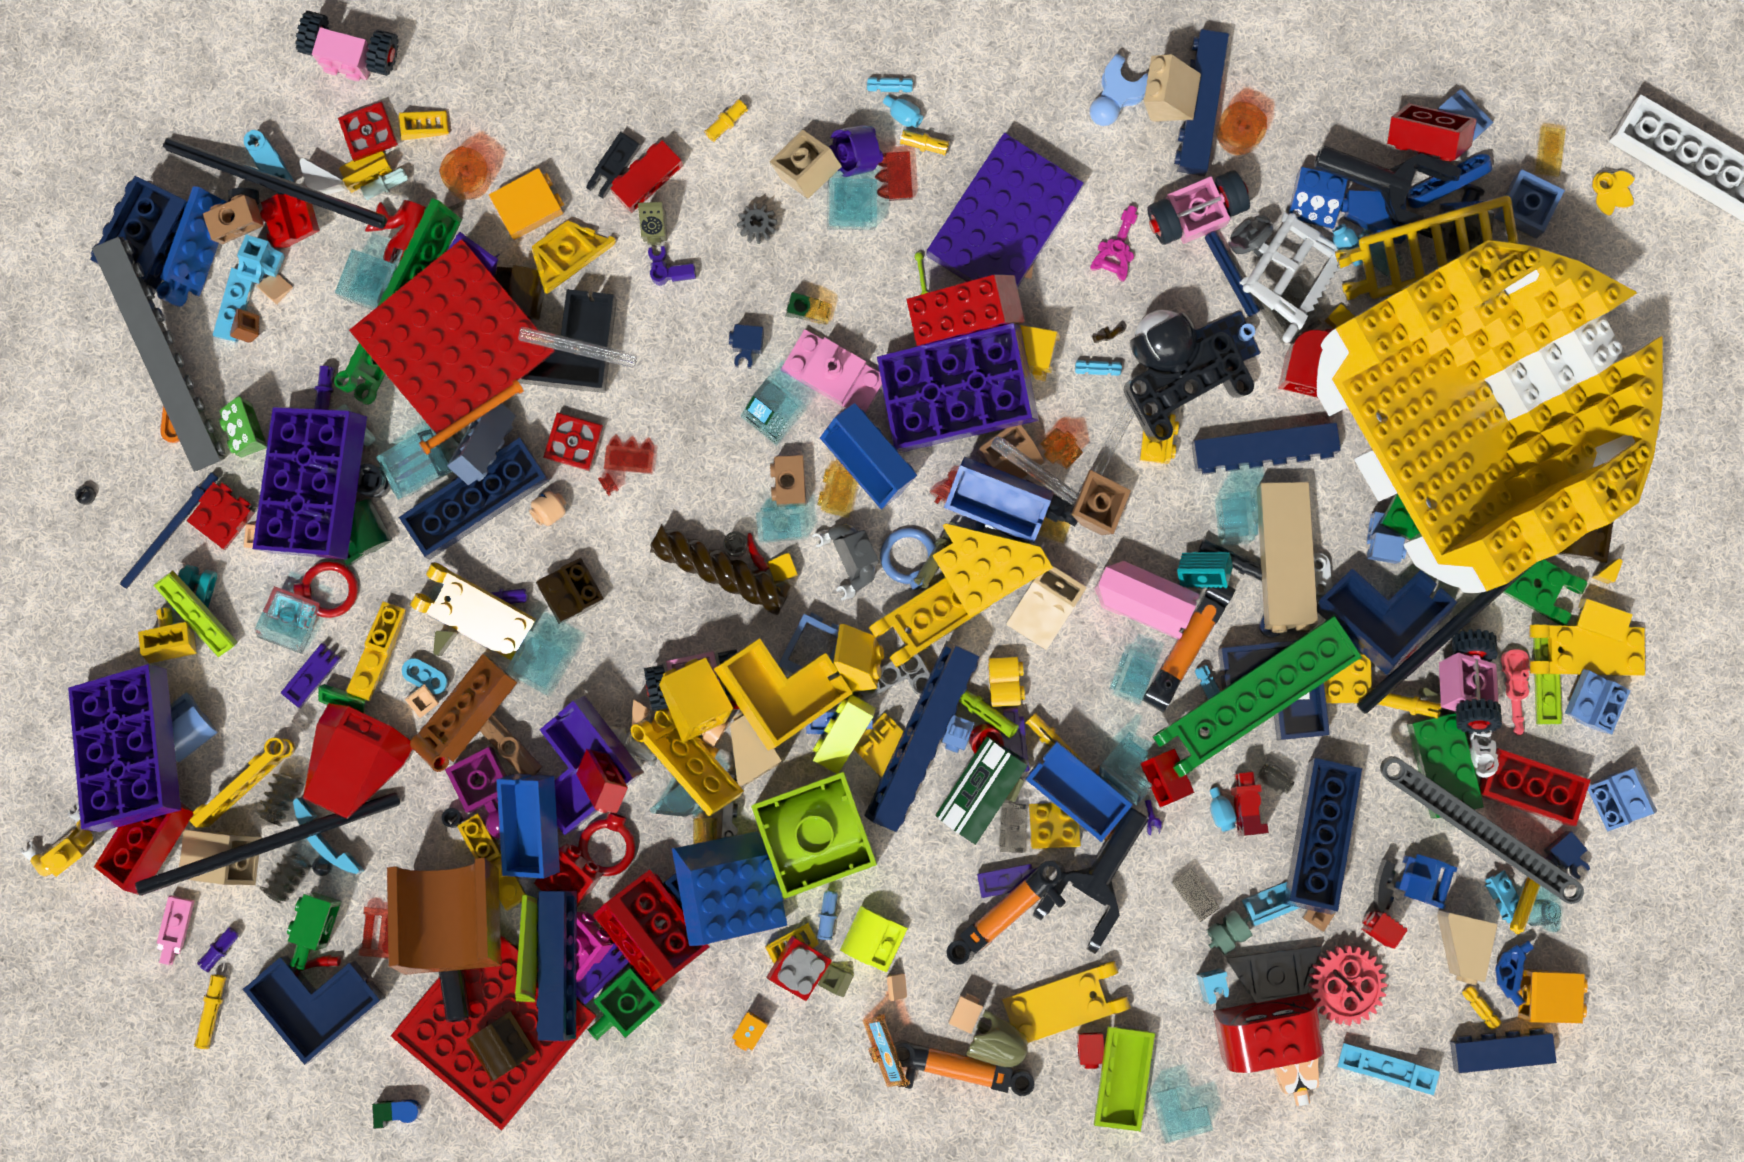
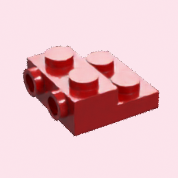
M276 194L261 202L262 210L260 215L263 221L267 223L269 230L267 239L273 247H290L320 231L311 203L286 194Z
M213 482L199 499L200 504L186 521L220 548L226 550L255 512L250 509L252 504L241 496L237 499L231 495L233 490L223 482L220 485Z
M566 844L558 848L560 872L546 878H537L534 884L541 891H577L578 907L583 898L593 890L603 875L598 872L599 867L596 863L586 861L581 856L582 852L577 846Z

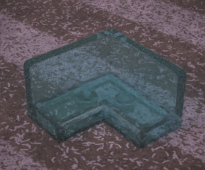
M1129 732L1100 765L1099 776L1137 806L1152 789V784L1135 772L1140 763L1147 758L1148 752L1133 742L1134 735Z
M1175 1087L1155 1092V1090L1150 1091L1162 1139L1165 1143L1213 1131L1206 1105L1182 1111Z

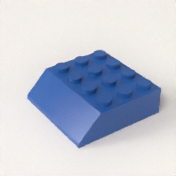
M758 831L672 848L689 946L706 945L788 926L781 889L764 841Z

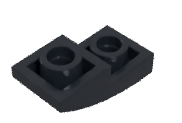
M1387 860L1381 861L1374 884V908L1380 912H1384L1385 909L1389 910L1394 901L1392 896L1394 891L1385 886L1387 883L1390 884L1396 873L1393 870L1396 864Z

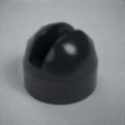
M83 485L76 489L75 499L80 504L89 505L95 500L96 493L93 488L91 489L89 486ZM87 489V491L84 493L82 499H80V497H81V495L83 494L84 490Z
M448 808L442 814V822L449 828H457L463 822V816L459 810ZM456 815H458V818L452 824H450L449 822L456 817Z
M324 857L316 858L312 864L313 872L318 876L328 875L333 868V864ZM316 864H327V869H316Z

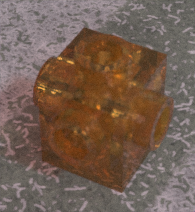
M1057 427L1040 443L1045 450L1043 454L1045 458L1052 464L1057 462L1066 470L1083 454L1076 444L1077 439L1069 431L1064 433Z

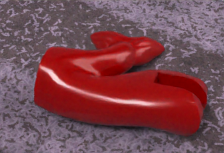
M403 200L398 211L394 215H390L383 203L379 202L376 212L385 215L388 222L384 229L367 225L365 232L395 229L404 225L388 242L383 255L385 263L392 265L398 249L403 250L400 258L401 261L403 253L424 215L425 206L409 200Z

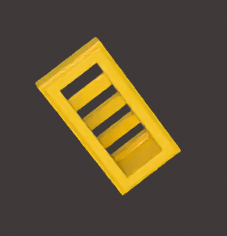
M446 110L399 112L400 140L449 134ZM440 117L441 128H436L435 118ZM426 119H430L431 129L426 128ZM416 120L421 121V129H417ZM407 121H411L412 130H407Z
M809 923L765 945L774 964L779 957L774 947L778 945L782 952L785 948L783 942L786 940L788 942L795 935L797 939L804 942L800 934L802 931H805L810 941V944H808L810 947L814 948L819 945Z

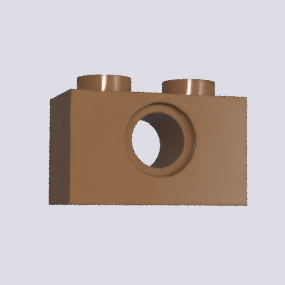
M236 195L231 198L230 202L214 205L210 208V211L203 213L211 240L221 244L230 242L264 226L256 200L245 195ZM235 213L234 220L231 222V217Z
M803 455L774 457L775 463H770L771 478L775 477L776 487H771L772 501H776L777 507L806 506ZM792 476L795 479L794 484L791 487H784L781 484L783 477Z

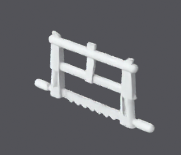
M1284 212L1282 215L1283 224L1269 246L1265 243L1262 244L1258 251L1263 253V256L1249 278L1242 279L1240 284L1244 285V292H1251L1271 310L1275 309L1292 323L1282 337L1285 343H1289L1297 330H1300L1308 317L1307 313L1314 310L1313 305L1318 304L1317 299L1322 297L1321 292L1327 290L1325 286L1330 284L1329 279L1334 277L1333 272L1338 271L1337 265L1339 263L1335 256V251H1338L1334 242L1321 236V232L1298 220L1294 213L1288 215ZM1290 230L1304 240L1292 260L1277 252ZM1313 246L1330 259L1298 309L1283 299L1281 295ZM1271 260L1287 268L1273 291L1257 282Z

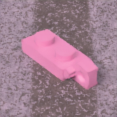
M169 895L157 939L158 950H162L159 963L173 965L175 953H181L195 900Z

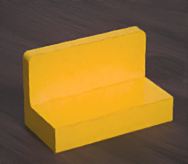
M383 151L355 162L351 161L339 167V171L344 178L342 180L351 193L360 189L361 186L379 179V175L385 176L393 172Z
M1580 599L1578 608L1582 610L1577 621L1578 627L1618 641H1624L1633 614L1589 599Z

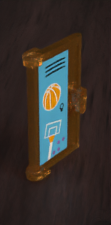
M878 1014L875 1017L862 1020L872 1045L868 1049L873 1063L878 1062L886 1086H898L900 1088L909 1085V1079H906L884 1020L886 1019L885 1014Z

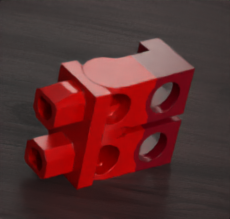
M1254 772L1235 774L1236 787L1231 788V796L1236 795L1234 798V808L1237 818L1238 836L1269 833L1268 823L1261 824L1259 806L1261 804V797L1258 792H1262L1261 784L1255 785Z

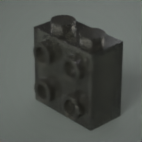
M1297 276L1290 281L1281 297L1299 309L1308 295L1309 289L1300 276ZM1259 301L1257 305L1260 308L1261 314L1283 345L1285 342L1282 337L1292 323L1275 309L1271 310L1262 301ZM1319 304L1313 305L1314 310L1307 313L1308 317L1300 330H1297L1293 339L1289 342L1290 344H1293L1302 335L1301 332L1307 328L1314 330L1322 324L1321 319L1326 314Z

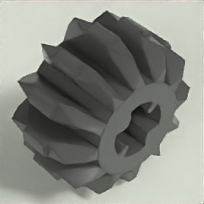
M754 203V210L746 206L745 211L747 214L739 213L738 216L742 221L737 223V227L742 229L740 232L742 237L748 235L747 241L749 243L756 237L757 244H761L760 237H764L766 241H769L768 233L775 234L776 229L772 226L778 223L777 219L773 218L775 215L773 210L767 212V205L764 204L759 209L758 204ZM753 221H761L762 226L758 227L757 225H754Z

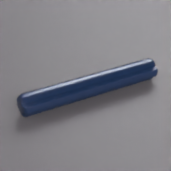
M1216 231L1208 233L1205 236V241L1247 316L1256 315L1260 308L1251 292L1246 293L1243 291L1244 285L1240 284L1243 278Z

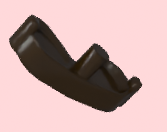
M1121 324L1120 327L1111 333L1107 327L1104 329L1105 334L1092 335L1094 343L1109 341L1125 332L1124 326Z

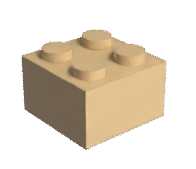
M804 130L769 161L780 179L807 199L842 167L829 147Z

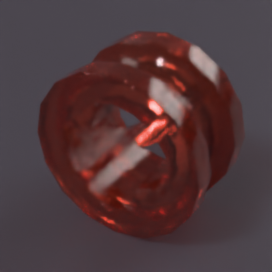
M607 472L604 478L599 477L598 480L608 496H611L612 491L617 492L619 489Z

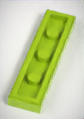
M173 570L153 585L217 657H220L238 643Z
M1533 638L1534 661H1548V638ZM1534 674L1536 724H1562L1560 674Z

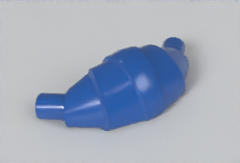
M1529 941L1520 946L1516 944L1507 952L1502 953L1495 967L1497 986L1501 988L1507 999L1511 998L1517 1007L1525 1003L1519 991L1521 990V981L1523 979L1525 954L1534 949Z

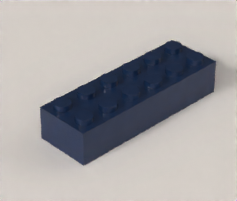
M521 438L516 439L495 453L497 457L487 467L489 472L481 481L475 480L470 485H467L459 477L399 517L425 558L431 560L550 481Z
M1318 758L1308 762L1283 904L1330 915L1338 912L1362 768Z

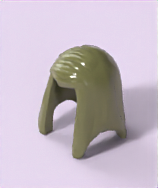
M985 1009L983 1017L991 1020L992 1026L990 1027L981 1021L978 1022L976 1028L982 1034L973 1037L974 1041L970 1043L966 1055L1001 1067L1019 1065L1025 1059L1028 1052V1042L1025 1034L1021 1033L1009 1022Z

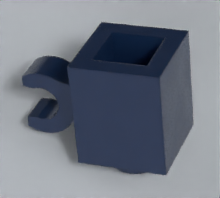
M735 324L734 331L729 332V345H732L733 352H741L734 359L736 368H739L741 359H746L748 361L747 367L751 369L753 365L752 354H762L763 327Z
M1565 831L1544 849L1548 854L1546 857L1548 861L1560 869H1567L1569 867V872L1575 879L1581 878L1577 873L1578 866H1582L1585 871L1590 870L1588 863L1580 858L1588 849L1572 831Z

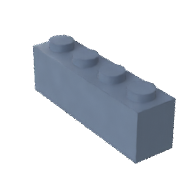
M501 403L472 422L447 467L467 485H470L475 480L481 481L489 472L487 467L496 459V451L505 443L503 438L512 430L513 426L511 424L516 415Z

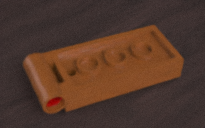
M482 654L421 731L411 739V748L434 771L441 772L445 770L449 765V760L454 762L461 752L465 750L466 746L481 730L489 717L497 710L506 696L510 694L517 682L498 664Z

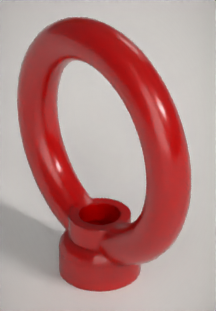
M324 561L312 566L305 573L301 583H294V595L314 602L312 599L311 582L316 575L323 571L331 570L345 577L349 587L346 600L335 608L319 606L317 616L324 618H334L343 615L352 608L358 596V582L354 573L344 564L335 561Z
M608 812L607 818L599 819L589 824L582 832L578 848L582 852L581 856L586 861L594 862L588 852V842L596 831L607 828L619 832L623 836L626 843L625 855L614 866L604 867L598 865V872L603 876L620 874L629 867L635 855V840L631 831L625 825L627 818L612 812Z

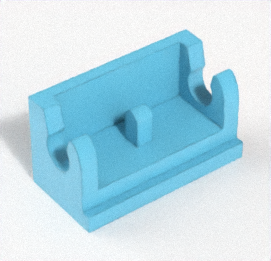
M1287 882L1242 899V903L1253 926L1299 909L1298 907L1283 904Z
M1219 968L1196 974L1203 1001L1208 1004L1216 1003L1214 992L1221 994L1222 990L1224 996L1228 997L1229 989L1225 978L1228 977L1226 971Z

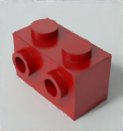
M1175 748L1140 763L1160 808L1195 793L1187 774L1179 777L1173 769V766L1180 761Z

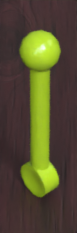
M916 252L914 258L918 263L921 294H925L928 292L926 291L922 265L923 254Z

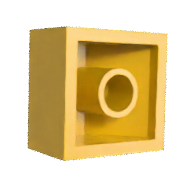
M840 624L834 656V664L852 692L877 689L878 679L882 675L880 665L881 660L884 659L883 646L879 645L874 635L846 624Z

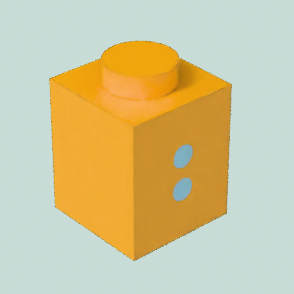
M748 1010L732 1036L736 1040L734 1044L744 1051H747L748 1048L753 1050L769 1023Z

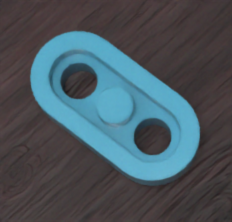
M412 658L407 660L402 666L403 677L419 688L425 684L432 694H441L447 689V676L422 660ZM415 666L419 668L417 675H413L411 672ZM435 678L440 680L438 687L432 685V681Z

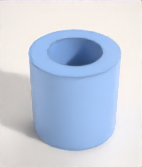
M1244 324L1237 332L1238 338L1241 341L1250 340L1255 334V328L1251 324ZM1244 330L1248 331L1249 335H1246Z

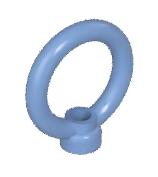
M914 528L899 529L885 539L880 551L881 565L890 578L899 583L910 584L912 590L922 588L923 584L921 582L920 585H917L914 582L920 570L910 575L898 572L890 562V550L898 540L912 537L924 544L929 558L935 548V544L921 530Z

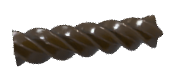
M661 524L650 544V553H655L659 559L668 563H676L683 571L698 574L701 579L708 583L719 584L721 588L731 594H740L747 602L762 605L772 614L779 615L790 594L791 585L780 580L773 581L768 573L761 570L752 571L744 561L730 560L727 554L721 550H708L707 546L698 539L687 540L680 530L665 529L663 524Z

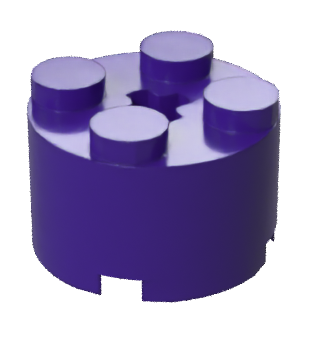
M858 125L838 129L830 137V139L833 138V143L829 145V148L842 166L838 171L843 173V177L872 172L876 169L878 163H881L883 160V153L879 149L876 138V130L872 126Z

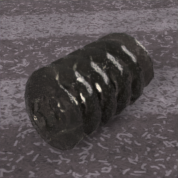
M284 773L272 774V777L277 782H268V786L273 790L272 792L264 791L263 793L268 798V801L260 800L259 802L264 807V810H255L260 818L281 827L283 825L278 819H286L287 817L282 810L289 811L291 808L286 801L293 802L295 798L290 793H298L299 791L294 784L303 783Z
M290 850L291 855H282L286 861L285 864L276 863L280 868L279 872L271 870L272 875L275 877L274 880L265 879L269 887H259L267 897L279 904H282L281 901L287 902L289 900L287 893H294L295 888L293 885L298 886L301 883L298 877H305L306 872L304 869H311L312 864L293 850Z

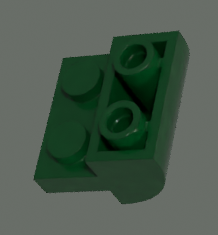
M371 499L355 503L348 557L344 559L347 565L354 564L367 554L376 552L393 541Z

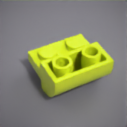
M860 906L840 950L866 965H871L887 973L908 928Z

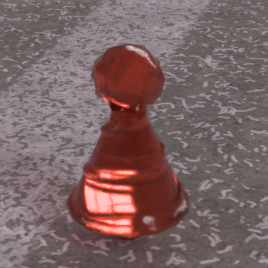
M949 471L947 475L948 480L938 485L935 489L930 490V494L936 497L934 503L938 504L940 501L946 503L957 471Z

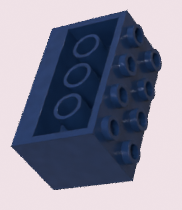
M134 176L127 183L122 200L115 205L114 215L111 221L104 226L103 236L95 246L117 237H124L125 240H129L134 249L132 256L135 262H139L143 268L145 275L142 278L155 294L162 282L160 276L187 201ZM91 251L92 257L90 260L99 266L93 251Z

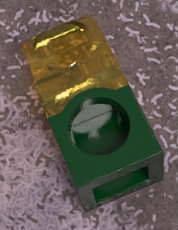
M792 292L785 317L828 325L833 305L816 298Z

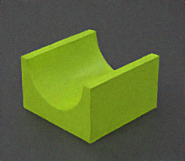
M844 772L751 805L784 899L877 865Z

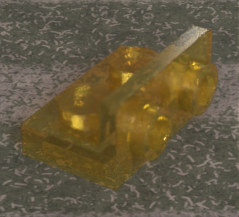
M831 463L830 469H825L823 482L827 484L825 492L820 491L817 505L821 506V512L849 518L857 481L846 468L838 467L836 464Z

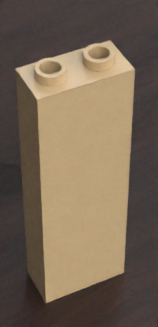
M1309 482L1261 483L1257 488L1265 629H1272L1273 633L1287 632V629H1296V632H1310L1311 628L1318 624Z

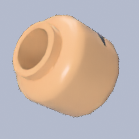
M545 491L531 502V510L529 512L539 525L551 526L565 515L564 505L566 501L559 493L554 494L551 491Z

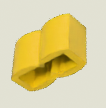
M1018 657L989 658L991 707L1021 705V700H1025L1024 686L1019 684V676H1023V662H1018Z

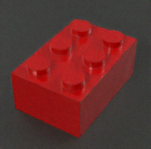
M1408 103L1391 116L1387 144L1394 145L1399 150H1415L1418 154L1440 156L1442 160L1453 161L1472 146L1476 118Z

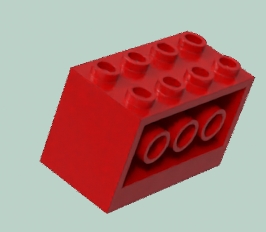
M991 275L906 299L917 346L1007 324L1025 322L1014 275Z
M649 869L608 900L593 916L653 993L710 946L708 944L689 946L684 914L677 905V899L672 893L666 891L662 885L661 878Z

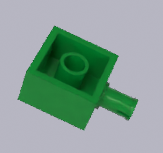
M316 892L303 894V897H299L295 906V911H297L295 920L290 922L287 929V934L289 935L288 942L297 945L290 966H297L296 968L305 970L310 950H319L327 947L342 901Z
M631 967L593 1001L603 1012V1016L587 1030L598 1041L602 1035L614 1026L626 1038L665 1002L655 991L652 993L635 969Z

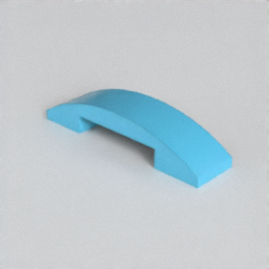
M296 798L293 801L299 825L310 822L317 817V814L303 798ZM320 833L307 838L321 856L338 868L353 874H360L364 871L349 852L339 856Z
M1343 1043L1337 1064L1339 1068L1382 1079L1433 1096L1440 1071L1346 1043Z

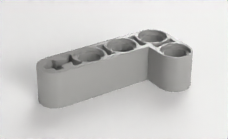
M918 654L913 657L918 662L915 670L906 669L904 664L896 668L893 662H890L881 667L882 675L878 679L877 689L873 693L867 694L864 691H859L864 697L861 700L866 702L906 679L913 691L920 696L922 691L916 688V682L920 678L928 680L930 674ZM885 670H895L897 673L896 680L893 682L885 681L883 678Z

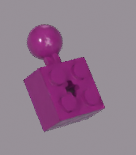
M487 747L446 768L445 771L465 812L471 813L485 806L489 813L486 819L487 831L493 837L500 839L497 779L507 775L494 748ZM478 774L484 776L483 785L475 783L478 779Z

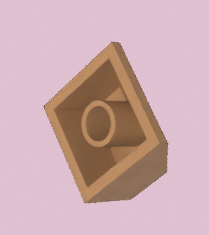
M1089 470L1071 515L1081 526L1099 535L1114 534L1131 490Z

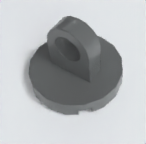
M1256 216L1257 220L1252 222L1250 219L1246 220L1232 232L1230 236L1231 242H1228V245L1235 254H1245L1253 251L1261 259L1263 253L1258 250L1263 243L1267 244L1266 240L1273 231V223L1267 216Z

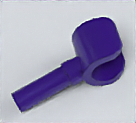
M1146 800L1145 804L1149 818L1146 831L1148 835H1151V826H1155L1160 834L1162 822L1155 817L1151 800Z

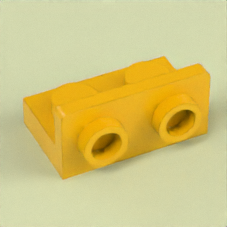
M1176 414L1168 416L1173 426V434L1167 440L1152 442L1147 438L1143 430L1139 461L1169 464L1170 460L1175 458L1176 445L1172 443L1173 435L1178 434L1179 421H1175ZM1157 425L1155 432L1159 437H1162L1164 433L1163 428Z

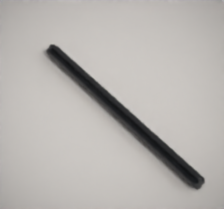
M168 137L163 143V148L168 152L379 229H384L388 222L385 215L173 138Z
M1527 570L1505 585L1480 593L1357 703L1358 709L1364 714L1372 710Z
M394 792L365 802L348 819L333 813L143 879L135 883L139 896L397 807L400 805L399 796Z

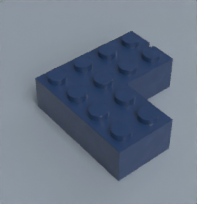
M1352 568L1319 600L1317 612L1326 621L1335 616L1354 646L1388 675L1452 612L1457 601L1442 588L1437 591L1432 600L1429 596L1437 584L1422 570L1388 601Z
M1295 641L1219 649L1220 671H1225V675L1221 676L1222 690ZM1324 683L1309 692V699H1298L1274 715L1277 741L1330 735Z
M282 956L242 990L305 1065L312 1062L386 999L373 981L366 982L369 976L356 961L349 962L316 990L303 973L296 968L297 966H290L292 960L289 956Z

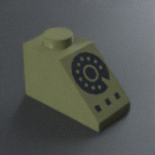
M638 203L643 242H647L648 245H660L661 241H667L666 211L663 203Z

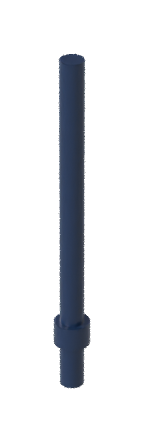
M211 472L200 486L197 485L191 492L192 496L119 583L121 586L127 589L199 503V499L210 485L218 480L215 474Z

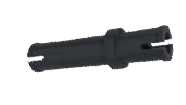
M1204 538L1198 552L1230 553L1233 568L1238 570V573L1242 575L1247 574L1262 582L1261 565L1251 561V558L1248 556L1238 555Z

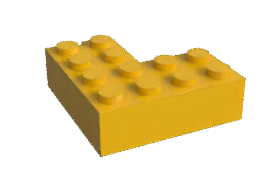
M760 638L714 668V671L767 750L776 748L853 694L841 675L831 680L828 679V676L836 673L838 670L826 653L816 657L786 678Z

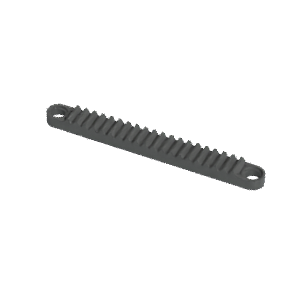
M1389 756L1382 761L1380 772L1386 780L1568 904L1578 903L1583 898L1584 888L1575 878L1396 756ZM1392 763H1397L1400 766L1399 773L1394 776L1388 775V766ZM1568 885H1575V894L1571 897L1565 896V888Z

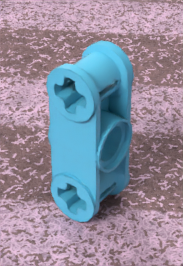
M251 130L247 132L244 136V145L254 159L253 161L257 168L294 182V179L285 167L284 161L269 140L260 131ZM259 140L258 143L260 145L256 147L255 141Z

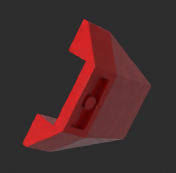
M328 703L316 725L303 798L348 819L405 765L413 750L410 745L411 740L392 726L349 706Z

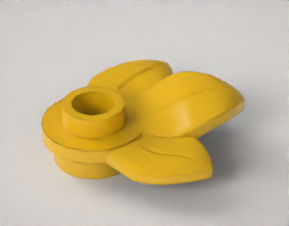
M1618 171L1613 174L1601 172L1593 178L1592 188L1597 193L1596 204L1601 212L1611 216L1615 206L1627 208L1634 205L1632 194L1627 188L1635 180L1632 175L1625 171ZM1600 181H1606L1607 188H1602Z

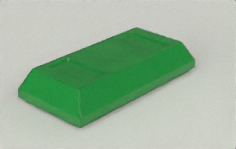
M327 684L318 687L319 702L326 705L329 703L349 706L364 713V699Z

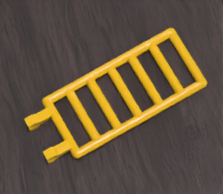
M1502 196L1367 235L1359 239L1360 247L1335 251L1336 260L1340 268L1349 266L1352 262L1363 261L1366 279L1342 284L1347 301L1369 292L1372 299L1391 295L1426 276L1417 231L1431 227L1438 268L1447 264L1440 226L1443 223L1455 220L1459 248L1462 255L1470 251L1464 217L1479 214L1483 243L1487 240L1493 241L1488 210L1502 207L1508 243L1518 244L1511 197ZM1407 234L1415 278L1401 282L1393 238ZM1383 241L1392 285L1378 288L1369 245Z

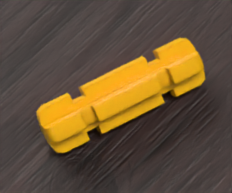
M1469 986L1463 990V996L1467 1001H1470V1005L1480 1018L1485 1019L1484 1023L1491 1030L1497 1028L1501 1024L1500 1019L1497 1015L1492 1014L1493 1010L1482 996H1478L1479 992L1475 987Z

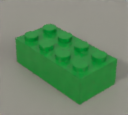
M1456 713L1440 716L1438 719L1431 718L1407 724L1418 771L1474 810L1484 808L1465 732L1459 730L1456 725ZM1428 809L1430 818H1441L1439 815Z

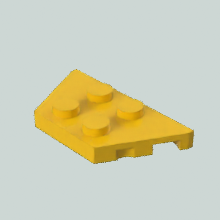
M567 220L532 245V254L544 292L546 294L550 293L613 247L616 239L612 236L608 238L595 234V230L580 227L578 224Z

